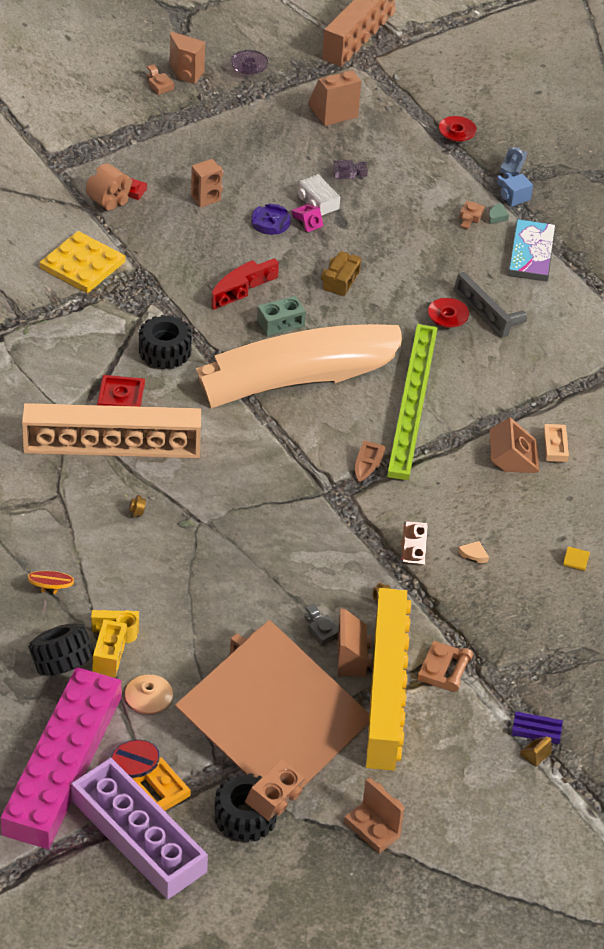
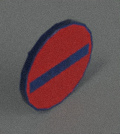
M138 739L119 745L113 751L111 758L131 778H138L151 773L157 767L160 761V754L153 743Z

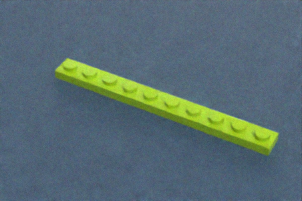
M417 324L387 477L408 481L410 478L438 327Z

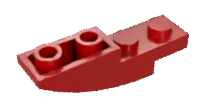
M273 258L257 265L252 260L228 273L212 291L211 308L215 310L248 296L249 289L278 278L279 262Z

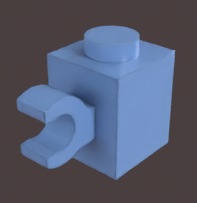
M506 173L505 179L500 175L498 176L497 184L502 187L501 196L511 206L531 200L533 184L523 174L513 177L510 173Z

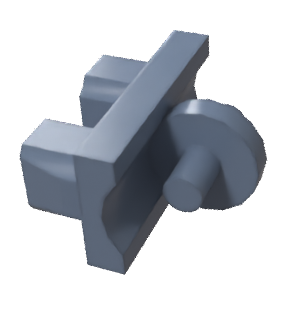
M509 147L500 168V172L504 173V179L506 178V173H510L513 177L520 174L527 157V151H522L518 147Z

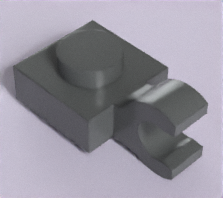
M315 604L307 606L305 609L308 613L304 617L310 623L308 631L318 643L323 646L336 639L338 626L328 615L321 617L319 609Z

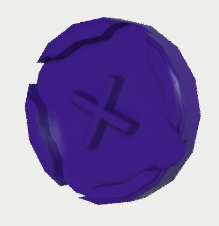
M265 204V207L261 208L259 206L252 212L251 223L257 231L263 234L275 235L285 232L290 227L291 215L287 213V209L280 205Z

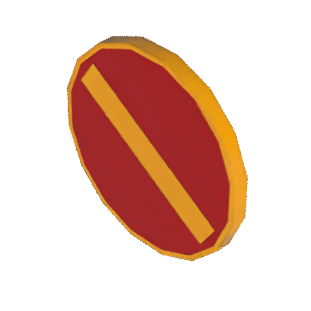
M36 571L28 575V582L41 587L42 593L46 591V588L54 589L53 594H56L58 589L71 587L74 584V578L68 574L56 571Z

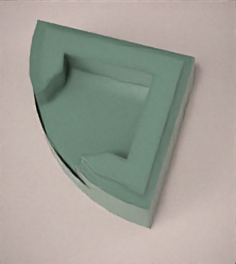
M502 203L496 204L491 208L489 213L490 224L509 219V214Z

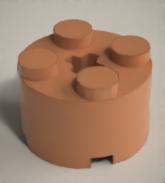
M110 164L99 166L96 169V175L94 177L91 175L86 185L87 195L106 210H113L119 205H125L129 199L128 193L132 179Z

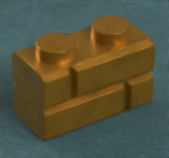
M340 251L336 257H332L328 270L324 269L321 276L323 289L344 297L361 271V257L353 254L350 255L343 251Z

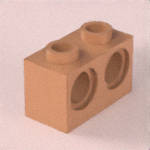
M213 159L192 165L191 197L199 207L221 201L223 170Z
M281 759L251 788L245 802L269 821L275 814L280 816L288 806L287 802L290 800L294 802L303 791L300 787L305 778Z

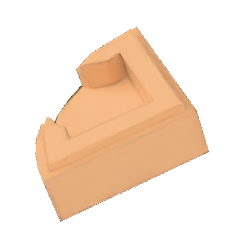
M480 541L459 546L458 553L463 558L476 560L477 563L488 562L489 556Z

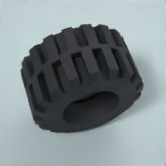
M161 315L160 317L154 316L152 319H147L140 326L139 354L147 365L151 364L154 368L174 369L175 366L180 367L182 363L188 361V358L191 356L192 333L186 321H182L179 317L174 318L172 315Z
M80 623L64 624L49 629L35 637L28 645L36 670L41 676H54L74 670L85 664L94 654L84 624Z
M243 773L237 774V777H228V782L223 781L220 784V788H217L214 820L219 831H224V835L227 838L232 836L233 840L237 842L239 839L244 840V842H249V839L258 841L260 836L266 837L269 831L273 830L277 814L268 821L256 810L243 811L236 808V806L247 804L245 801L251 788L262 776L254 777L252 773H248V776H243Z

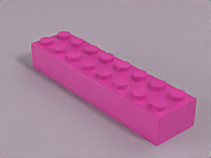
M81 668L74 670L0 818L2 836L50 849L72 803L71 783L85 775L122 698L120 679Z

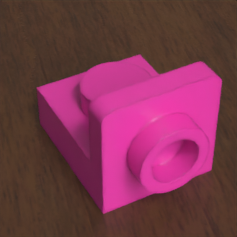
M305 204L291 210L293 218L303 222L306 232L323 227L320 207Z

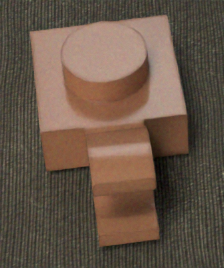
M154 64L147 66L150 72L146 74L149 79L148 85L158 95L174 90L175 83L165 73L159 74Z
M466 201L460 211L459 218L463 219L461 227L469 229L472 222L478 223L484 213L485 206Z

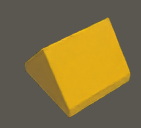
M568 546L563 565L585 571L590 552Z

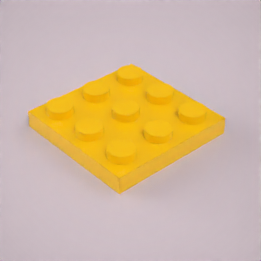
M77 231L42 259L39 265L40 269L88 294L125 263L126 256Z

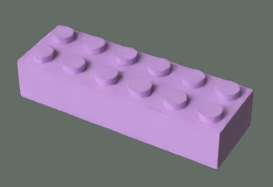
M109 758L71 783L72 802L167 900L207 873L208 854L112 758Z

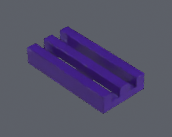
M516 711L511 735L529 739L550 737L551 743L559 744L563 720Z

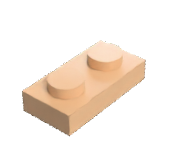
M544 424L546 461L568 462L569 451L566 425Z

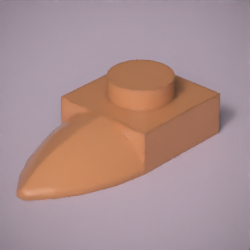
M363 441L355 463V473L359 482L366 479L375 468L379 467L385 452L384 445Z

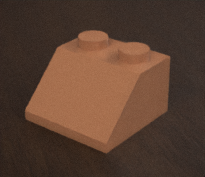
M171 31L169 64L178 79L195 84L203 75L205 68V42Z
M511 417L490 429V458L495 466H499L505 472H539L537 440Z
M340 609L337 635V676L366 677L367 667L372 665V653H367V649H371V635H367V625L346 609Z

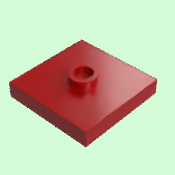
M103 375L97 406L141 407L145 379Z

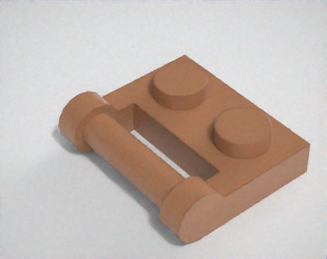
M433 641L418 674V681L451 692L458 691L461 685L460 679L467 663L472 660L473 652L468 648L458 649ZM452 659L458 660L452 676L446 678L445 675Z

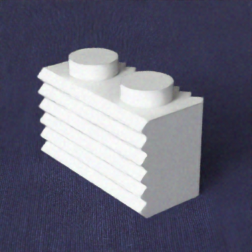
M319 174L299 182V198L307 204L320 207L321 215L340 208V196Z

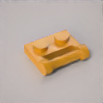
M162 757L157 759L155 765L141 774L130 775L164 811L190 797L191 790ZM146 780L162 800L157 802L141 782Z

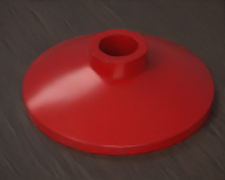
M462 116L446 117L439 123L441 135L452 141H467L475 136L477 130L473 121Z
M440 298L429 305L428 316L439 326L458 327L468 320L469 310L463 302L457 299Z

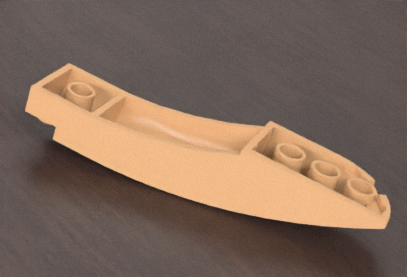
M346 325L305 330L261 340L215 355L216 362L198 367L196 371L199 382L212 409L270 389L311 382L334 381V383H338L378 369L395 357V352L401 346L402 335L399 325Z

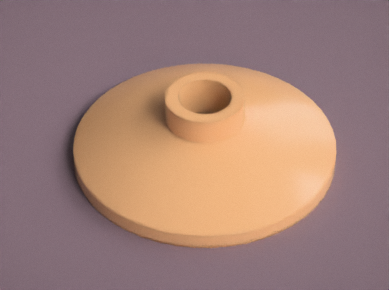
M157 675L138 676L131 680L125 689V700L128 706L142 714L162 712L171 704L173 699L171 685L164 678Z

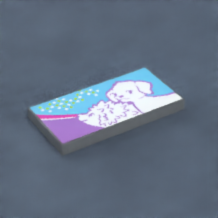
M521 219L516 220L508 271L509 276L548 281L555 224Z

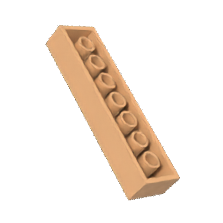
M24 403L22 421L24 453L200 458L201 409Z

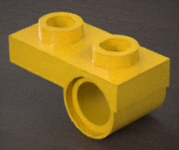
M92 610L91 626L93 633H100L103 620L127 624L126 643L136 640L139 633V611Z

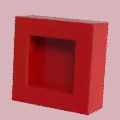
M131 178L132 184L128 197L139 200L147 190V183Z

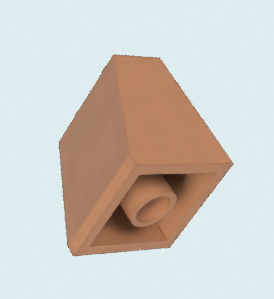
M353 70L318 80L308 105L324 126L358 118L361 80Z

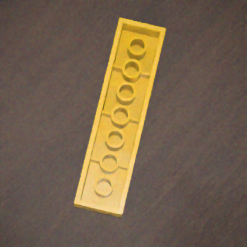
M379 588L366 768L395 771L396 761H401L405 712L404 708L401 707H405L406 693L405 689L402 688H406L407 674L406 670L403 669L408 667V655L405 651H408L409 637L408 633L405 632L410 630V618L406 614H410L411 600H407V590Z

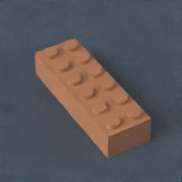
M353 0L324 29L322 60L342 67L351 59L355 52L359 51L364 43L368 42L373 34H376L377 30L386 23L387 19L394 15L396 11V6H394L395 0Z

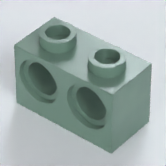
M296 296L258 305L257 322L267 337L305 327L306 311Z

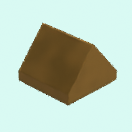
M542 737L532 740L521 750V756L537 767L552 753L551 738Z

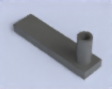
M465 272L458 273L453 290L501 338L509 335L511 326L527 321L525 311L507 314Z

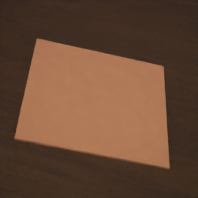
M268 620L175 704V707L247 776L248 773H252L254 777H263L282 759L305 778L300 788H303L369 723V713L271 620Z

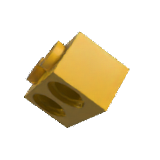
M103 620L93 654L92 672L116 678L126 643L127 624Z

